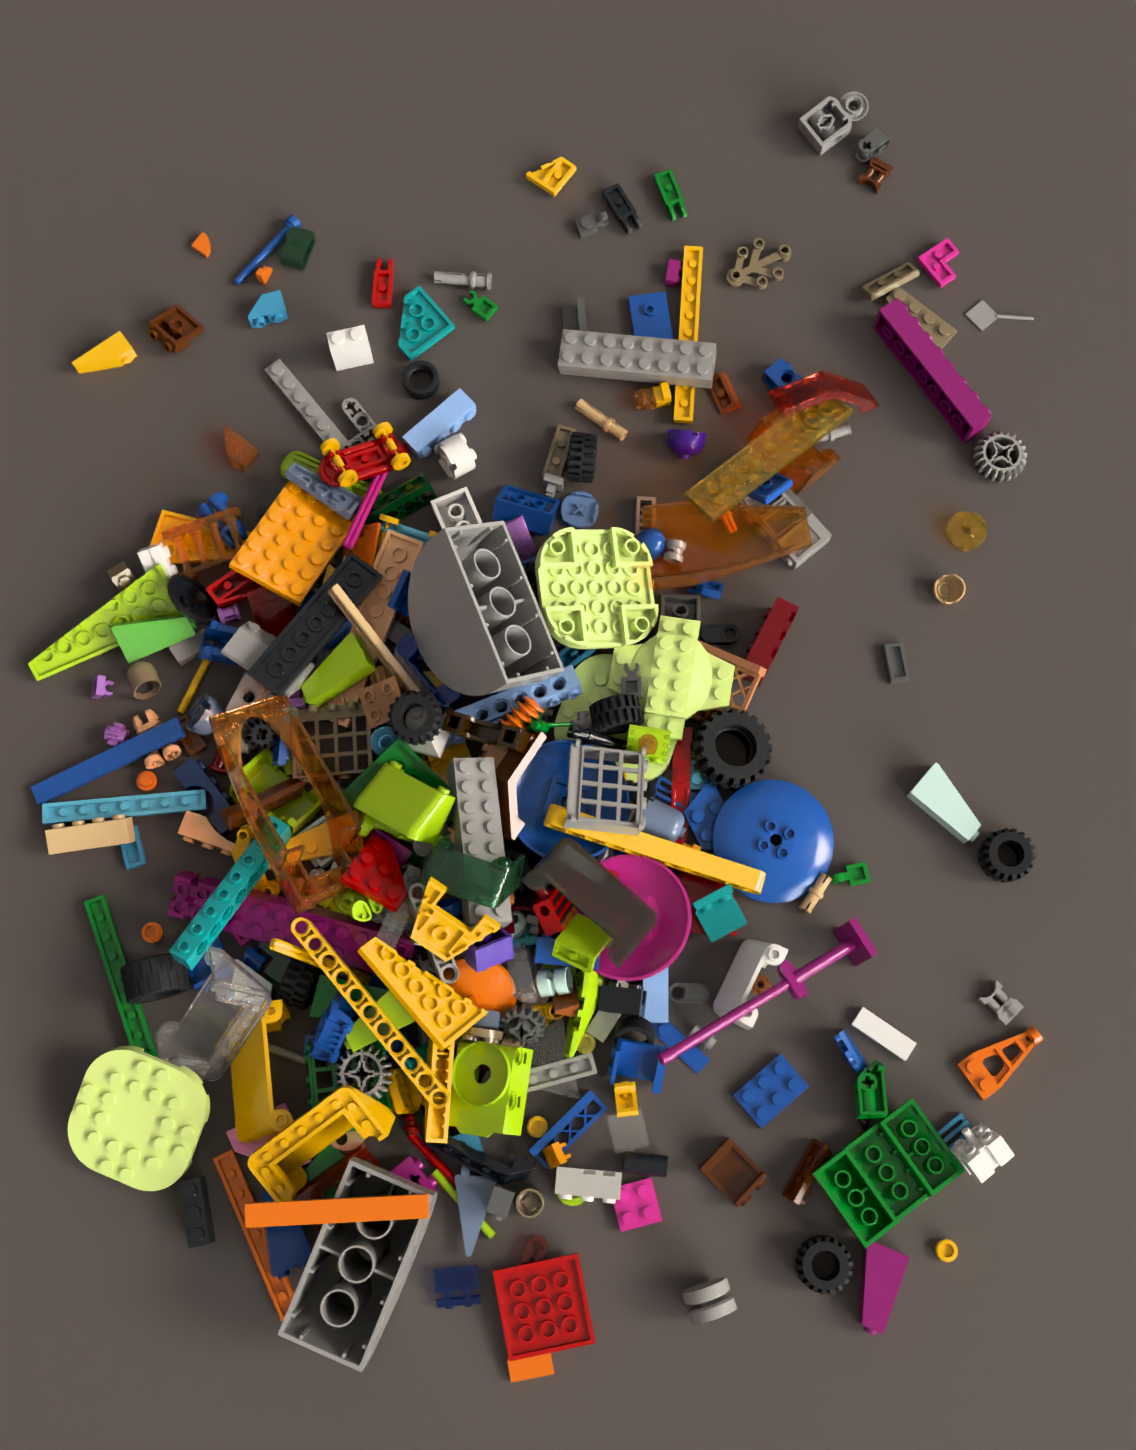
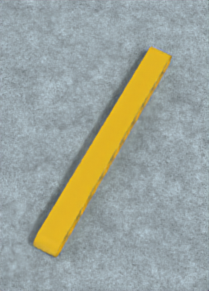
M549 804L543 823L548 828L628 854L642 855L644 858L646 856L659 861L665 866L724 885L730 884L733 888L752 894H761L766 875L763 871L640 832L639 836L563 828L566 817L565 807ZM580 812L581 817L596 818L594 816Z
M296 918L291 924V931L427 1101L434 1108L446 1106L450 1100L448 1090L314 924L306 918ZM301 922L307 924V930L303 934H300L297 930V926ZM318 938L321 946L318 950L314 951L311 948V942L313 939ZM328 955H332L335 960L331 967H326L324 964V959ZM341 972H346L348 975V981L345 984L338 982V975ZM354 989H359L362 992V997L359 1001H354L351 997ZM368 1006H373L376 1010L373 1018H368L365 1015V1009ZM381 1023L389 1025L390 1030L387 1035L379 1033L378 1028ZM395 1040H400L403 1043V1050L401 1052L393 1050L392 1044ZM409 1057H414L417 1060V1067L413 1070L406 1066V1060ZM423 1074H427L431 1078V1084L428 1087L422 1086L420 1083V1077ZM436 1092L444 1093V1103L438 1104L434 1101V1094Z

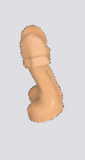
M145 710L149 721L145 724L138 715L133 717L134 729L137 735L162 724L158 720L159 716L153 710ZM169 744L161 748L166 761H172L181 754V749L177 744ZM156 750L148 754L144 759V764L147 769H154L163 766L165 761L159 751Z

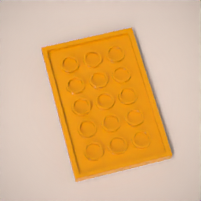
M289 480L232 559L229 568L292 603L301 606L343 544L356 513L347 520Z

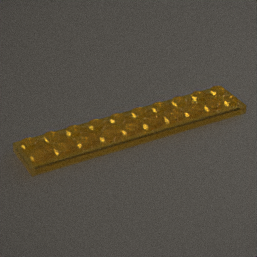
M824 387L687 490L684 497L711 522L715 521L851 417L854 410L831 390Z

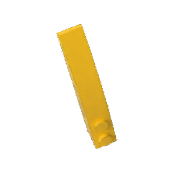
M428 1036L426 1064L448 1090L451 1099L455 1041L441 1052ZM426 1074L425 1087H428L431 1084V1078ZM436 1092L434 1094V1101L438 1104L444 1103V1093ZM425 1098V1142L447 1143L450 1100L443 1108H434Z

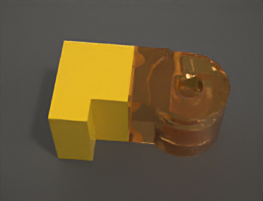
M668 381L660 383V386L639 389L633 393L637 410H651L671 405L672 397Z

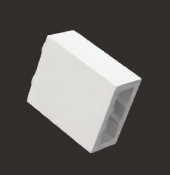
M365 325L326 333L337 371L374 363Z

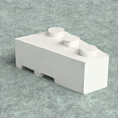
M557 1167L555 1194H559L560 1199L572 1200L573 1195L581 1196V1201L594 1202V1198H603V1203L615 1204L616 1200H620L622 1172Z

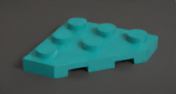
M420 285L404 296V309L398 347L411 362L455 329L453 322Z

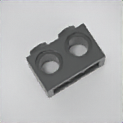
M499 1184L494 1185L486 1212L490 1213V1218L501 1221L503 1218L507 1219L516 1190Z

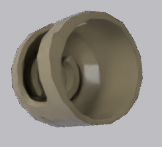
M139 661L129 667L127 678L136 699L141 701L147 700L160 691L161 681L155 667L151 663ZM152 681L153 688L151 691L143 694L136 692L139 685Z

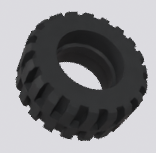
M731 708L729 711L723 709L709 716L694 732V740L690 744L693 752L690 753L691 760L696 761L693 766L695 770L699 769L701 771L700 777L703 780L706 778L710 779L709 784L712 786L719 784V789L726 790L730 787L731 790H736L752 783L768 768L767 764L771 761V755L768 754L772 752V744H768V741L771 740L770 735L765 733L764 729L766 727L763 723L760 725L757 722L758 718L756 716L750 717L748 712L744 710L738 713L737 709ZM720 733L733 734L742 741L746 749V761L742 766L729 765L719 757L715 747V740Z

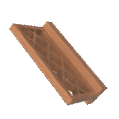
M699 641L706 652L735 666L736 677L733 678V682L738 680L741 690L731 693L729 707L739 711H746L761 676L764 677L767 669ZM748 675L754 677L752 684L744 688L741 678ZM743 693L745 698L742 707L736 705L733 699L734 696Z

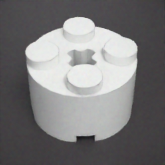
M462 433L455 434L435 445L436 455L440 454L441 459L438 460L441 467L450 478L453 476V480L475 469L474 460L477 459L476 453L472 448L469 449Z

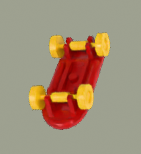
M382 422L373 429V434L376 437L375 440L340 450L341 446L337 439L331 438L324 441L320 446V450L325 457L319 464L318 473L320 479L328 486L349 487L358 481L392 470L406 468L411 462L410 452L405 444L394 438L393 428L390 423Z

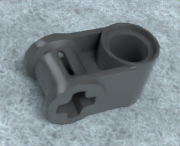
M877 127L874 128L867 136L860 140L855 155L856 160L862 164L870 162L871 158L877 156L888 147L891 140Z

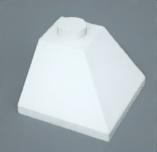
M423 707L410 709L405 717L406 726L411 730L422 727L427 718L426 710ZM439 728L440 733L438 736L435 735L433 737V741H427L424 745H412L410 743L408 745L416 753L440 759L450 734Z

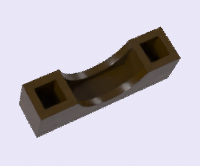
M447 710L441 729L450 735L525 754L530 734L521 728L489 723L451 710Z

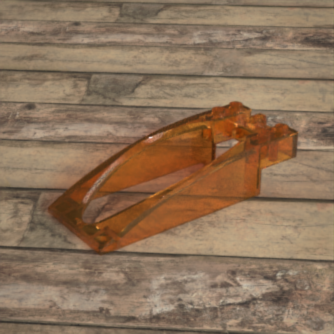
M285 693L280 699L277 696H273L209 717L208 721L241 808L295 914L297 915L312 909L317 903L346 891L352 890L354 892V889L341 883L340 880L362 850L356 839L361 829V824ZM258 717L267 722L286 744L304 770L324 811L331 840L332 857L338 867L309 877L300 861L305 847L299 845L288 850L285 847L242 768L241 731L243 724L248 718Z

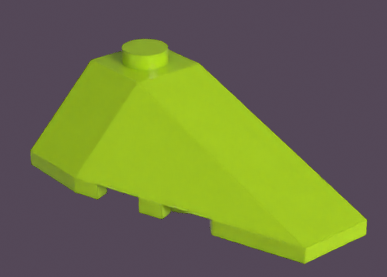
M581 970L573 978L576 985L579 1007L576 1016H569L564 1050L565 1059L574 1056L598 1005L601 985H605V982H603L604 976L595 971L589 974Z

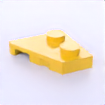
M561 156L551 163L542 165L541 169L533 173L531 171L527 172L526 179L555 197L575 173L576 166Z

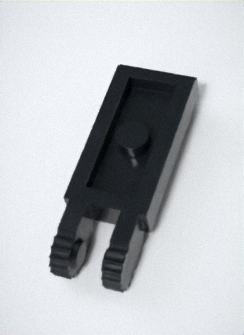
M619 183L602 191V196L628 235L632 233V228L627 221L628 219L632 218L633 224L638 230L642 228V223L636 214L635 208Z

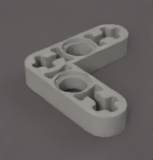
M345 399L342 403L343 412L359 434L343 444L340 450L351 447L355 443H364L363 438L366 441L375 440L372 437L370 438V434L373 433V429L377 426L356 399ZM348 405L354 406L355 415L351 409H348ZM366 418L367 423L364 426H359L357 420Z

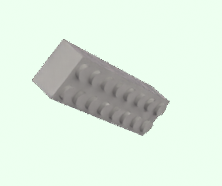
M563 329L558 369L560 374L657 384L668 381V385L712 389L717 349L716 343Z
M494 757L453 758L448 764L447 770L450 795L456 797L452 806V818L463 923L473 928L481 917L487 914L501 924L500 928H504L512 922Z

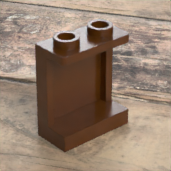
M727 1137L699 1167L706 1177L736 1207L740 1204L742 1206L747 1204L752 1198L749 1194L754 1189L758 1191L766 1183L764 1178L767 1174L730 1137Z

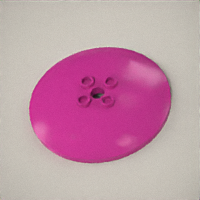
M625 854L604 859L594 866L617 872L625 915L634 913L636 919L634 923L627 924L624 918L574 905L577 909L575 915L579 913L615 930L611 946L609 948L605 947L600 954L599 970H593L605 977L619 981H638L652 977L671 965L687 942L692 918L687 892L678 877L668 867L646 856L644 858L642 855Z

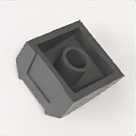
M661 594L660 615L701 621V595Z

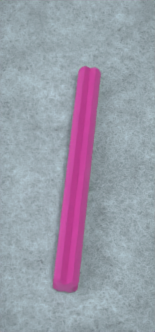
M388 472L373 477L343 541L344 548L353 549Z

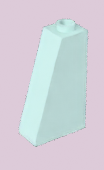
M938 763L933 764L909 792L907 797L963 844L969 840L973 842L980 834L977 830L981 824Z

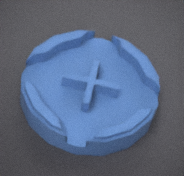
M575 491L563 499L561 517L568 527H574L575 530H584L596 522L599 516V505L591 494L584 491Z

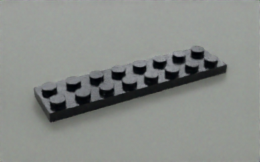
M351 552L251 666L247 674L280 699L348 620L330 597L328 591L338 583L355 607L358 608L383 579V575Z

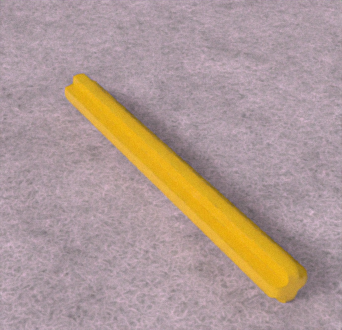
M271 939L269 944L271 950L320 968L306 949L280 939ZM324 959L326 967L333 966L334 960ZM348 966L361 984H370V974ZM341 972L339 974V976L348 979V975L346 972Z

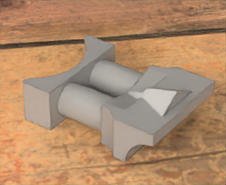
M994 981L992 993L988 997H980L977 1000L982 1005L987 1004L994 1011L996 1019L1006 1026L1024 1006L1017 999L1009 998L1001 990L1003 986L998 981ZM994 995L1003 1003L1001 1006L992 998Z

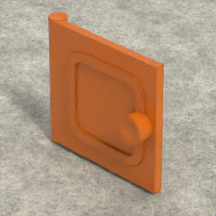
M381 523L363 525L353 549H343L341 563L343 557H347L352 552L373 568Z

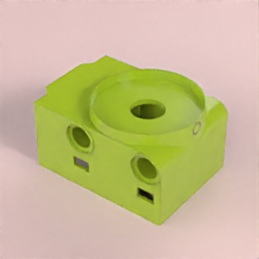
M461 1040L458 1044L457 1056L453 1063L449 1126H455L460 1133L489 1137L493 1133L521 1136L533 1050L482 1041ZM485 1064L490 1068L491 1076L488 1082L480 1084L478 1083L480 1065Z

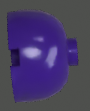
M668 429L667 443L673 453L679 454L678 458L690 460V456L698 455L704 449L707 434L702 432L697 434L690 430Z

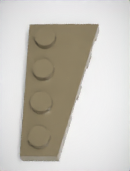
M901 287L893 289L884 301L886 304H889L898 298L901 302L905 303L910 314L918 319L922 329L930 334L933 343L940 347L941 350L957 332L955 328Z

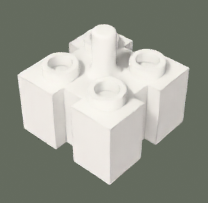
M982 1123L974 1126L971 1130L968 1127L964 1128L962 1134L966 1140L959 1139L950 1149L965 1172L969 1175L972 1174L981 1183L995 1173L994 1169L998 1165L1003 1166L1015 1156L1001 1135L990 1131Z

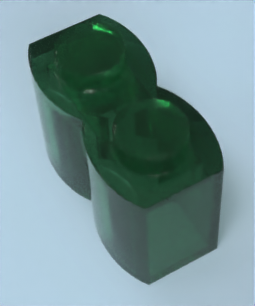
M292 226L285 235L286 243L279 249L278 257L282 265L303 271L314 248L316 237L312 231Z

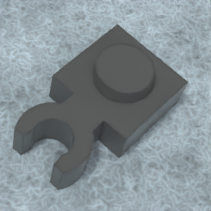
M625 663L624 671L627 677H621V694L636 695L639 698H643L642 676H637L640 673L639 664L635 663V669L630 671L628 663Z

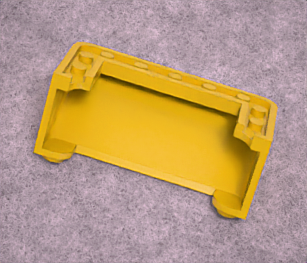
M281 999L266 1002L238 1014L228 1022L236 1135L239 1141L245 1144L268 1141L293 1122L292 1114L285 1109L274 1110L267 1033L282 1031L283 1023L287 1019H292L291 1008Z
M343 1085L256 1149L248 1159V1168L274 1201H292L297 1191L303 1188L307 1182V1174L301 1167L353 1127L363 1139H366L368 1136H374L380 1142L389 1135L396 1116L386 1105L350 1085Z

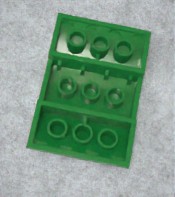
M911 1098L888 1113L884 1119L878 1120L867 1128L866 1131H863L847 1143L812 1174L864 1249H866L897 1225L899 1220L927 1198L934 1196L965 1170L920 1107Z

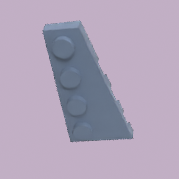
M295 462L291 464L284 475L347 520L357 511L364 499L343 487L328 486L320 479L318 474Z

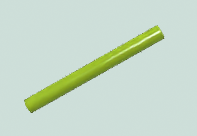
M436 1169L431 1175L458 1204L456 1189ZM483 1221L481 1230L491 1239L496 1233Z

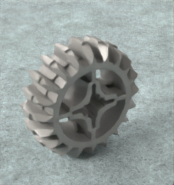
M1001 430L997 434L992 431L989 435H984L974 448L975 454L973 459L977 460L974 464L980 467L978 473L984 472V478H987L988 475L991 476V482L995 478L998 479L999 483L1003 479L1010 481L1011 477L1016 478L1026 464L1027 453L1024 452L1026 446H1020L1022 440L1016 441V434L1011 437L1009 436V431L1005 434H1002ZM986 448L989 450L990 460L986 456ZM1010 453L1013 454L1014 464L1011 462Z
M370 1045L369 1049L365 1046L354 1053L352 1050L347 1049L346 1054L348 1058L341 1055L340 1060L343 1064H336V1067L341 1069L340 1072H335L334 1074L341 1078V1080L336 1081V1085L352 1086L349 1077L355 1078L361 1092L375 1099V1096L378 1099L382 1098L380 1090L383 1092L388 1091L384 1084H392V1080L387 1079V1076L393 1075V1071L387 1072V1068L391 1067L392 1063L385 1064L384 1061L389 1058L388 1055L380 1057L383 1050L378 1049L375 1052V1045ZM361 1056V1061H358V1067L355 1070L349 1071L352 1062ZM368 1056L377 1063L379 1070L371 1068ZM360 1071L373 1073L366 1077L355 1075V1073H360ZM373 1077H379L376 1086L367 1092L370 1080Z

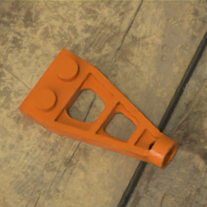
M1031 1026L1023 1033L972 1052L958 1062L956 1066L981 1100H984L1002 1087L1031 1049L1041 1042L1043 1038L1038 1030ZM1014 1043L1019 1048L1020 1053L1012 1061H1009L1002 1050ZM992 1055L999 1056L1003 1062V1068L996 1076H992L983 1065V1060Z

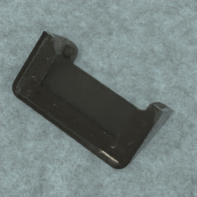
M571 838L560 840L521 880L527 887L535 891L542 890L546 885L547 887L550 884L553 885L614 940L608 948V958L618 968L635 951L658 921L657 914L651 907Z

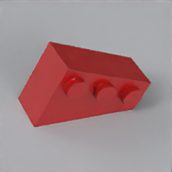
M233 569L205 588L220 608L272 593L271 590Z

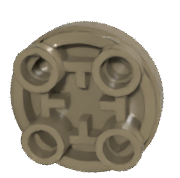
M471 1027L462 1034V1039L479 1042L480 1038L483 1039V1042L499 1044L503 1039V1032Z

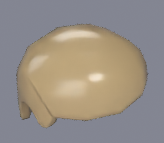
M946 574L936 579L932 591L935 599L941 603L952 604L958 602L965 595L966 586L963 579L958 575Z

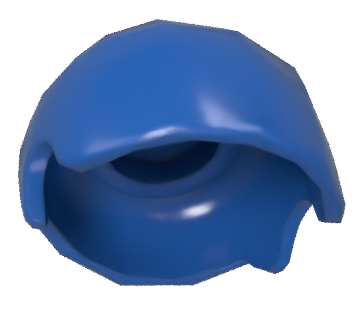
M649 527L642 530L636 536V539L641 544H645L652 560L662 557L665 553L666 539L658 529Z

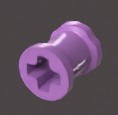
M233 603V606L223 609L217 608L222 625L231 620H242L237 603Z

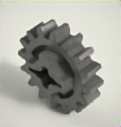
M515 1004L513 1009L508 1007L506 1012L502 1013L499 1027H501L503 1034L506 1033L505 1039H513V1044L519 1041L521 1046H523L524 1042L532 1045V1040L539 1042V1038L544 1036L546 1029L545 1016H540V1010L534 1012L533 1006L528 1009L525 1004H522L521 1008Z

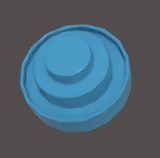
M389 726L378 727L371 734L370 746L379 756L398 739Z

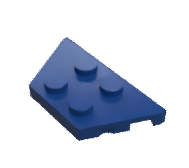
M710 779L683 812L698 846H701V850L708 851L713 850V826L717 814L724 804L716 786L709 784Z

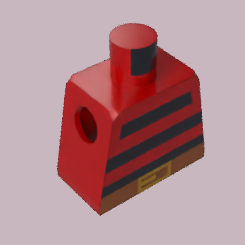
M544 881L539 882L533 887L538 898L532 907L548 937L563 931L577 912V909L560 886L549 889Z

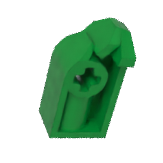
M873 1060L869 1067H865L853 1082L855 1119H884L888 1115L884 1077L885 1065L882 1062Z

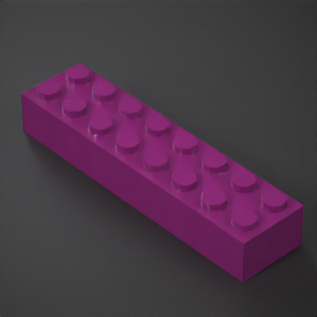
M896 298L879 309L872 328L960 440L966 444L981 434L992 418L989 408L980 402L977 393L969 388L965 378L957 373L953 363L948 361L943 355L941 348L933 343L930 334L922 329L918 319L913 317L908 311L906 304Z

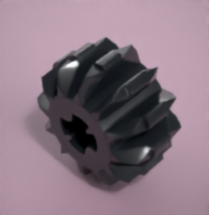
M257 716L256 722L253 718L249 719L250 726L247 724L243 725L244 728L248 729L247 732H242V736L247 737L244 743H251V749L254 750L257 746L258 750L262 751L263 744L269 749L271 747L269 741L276 742L272 735H277L278 731L272 730L276 725L273 722L269 723V718L265 717L262 721V717ZM258 729H260V730L263 731V732L261 733V734H262V737H261V738L258 737V736H256V735L258 734V732H257Z

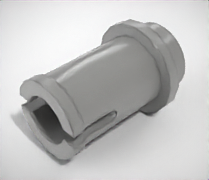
M697 1024L692 1029L689 1035H692L693 1033L697 1032L702 1028L699 1027V1025ZM714 1035L700 1042L704 1049L710 1050L717 1040L714 1038Z

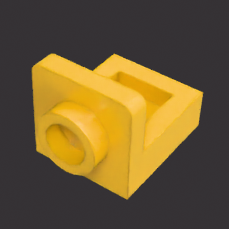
M622 1081L615 1083L614 1093L617 1117L639 1115L635 1082Z

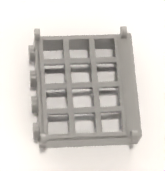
M576 738L575 744L571 743L568 751V756H570L567 770L569 771V778L566 785L568 794L565 802L566 817L563 828L639 836L640 831L645 828L646 816H643V810L646 809L647 798L643 797L644 791L647 789V779L644 778V772L648 770V760H645L646 747L642 746L641 752L585 746L580 745V739ZM584 758L599 760V764L586 763ZM603 760L618 762V766L603 765ZM623 763L638 764V769L623 767ZM583 767L598 769V782L582 780ZM603 770L618 771L617 784L603 783ZM623 772L638 774L637 786L622 785ZM582 785L597 787V800L581 798ZM602 788L617 789V801H602ZM622 790L637 792L636 804L621 803ZM581 803L596 805V818L581 817ZM601 806L616 807V820L600 819ZM621 808L636 810V822L620 821Z

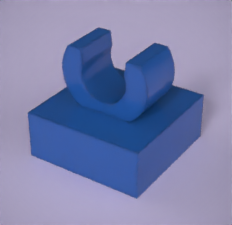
M256 946L254 950L249 947L244 953L242 962L259 974L264 968L269 953L266 952L265 955L261 956L258 954L260 946Z

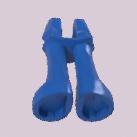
M218 492L208 498L211 506L208 503H203L198 507L196 516L201 521H208L218 532L219 538L224 541L225 545L231 549H236L238 544L233 539V536L237 534L243 541L248 536L241 522L237 521L226 507L229 501L226 493ZM213 508L225 520V522L227 523L226 526H224L221 523V521L217 518V516L214 514Z

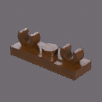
M814 1138L812 1139L782 1193L784 1197L798 1205L800 1203L806 1204L802 1198L805 1193L810 1195L812 1193L808 1189L815 1179L812 1173L824 1163L823 1160L826 1155H833L829 1151V1146Z

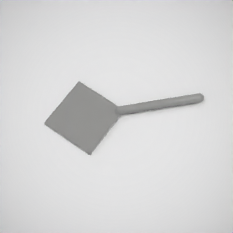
M983 300L965 314L981 332L997 318L1034 319L1031 316L997 314Z

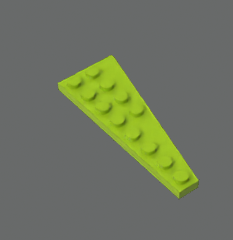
M161 563L156 564L29 661L28 665L36 681L118 647L119 644L111 630V625L115 622L181 614L175 608L168 595V578Z

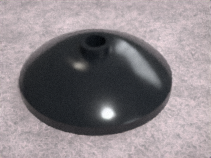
M175 574L168 580L167 591L170 600L183 616L202 624H208L217 619L218 606L202 584L183 574Z

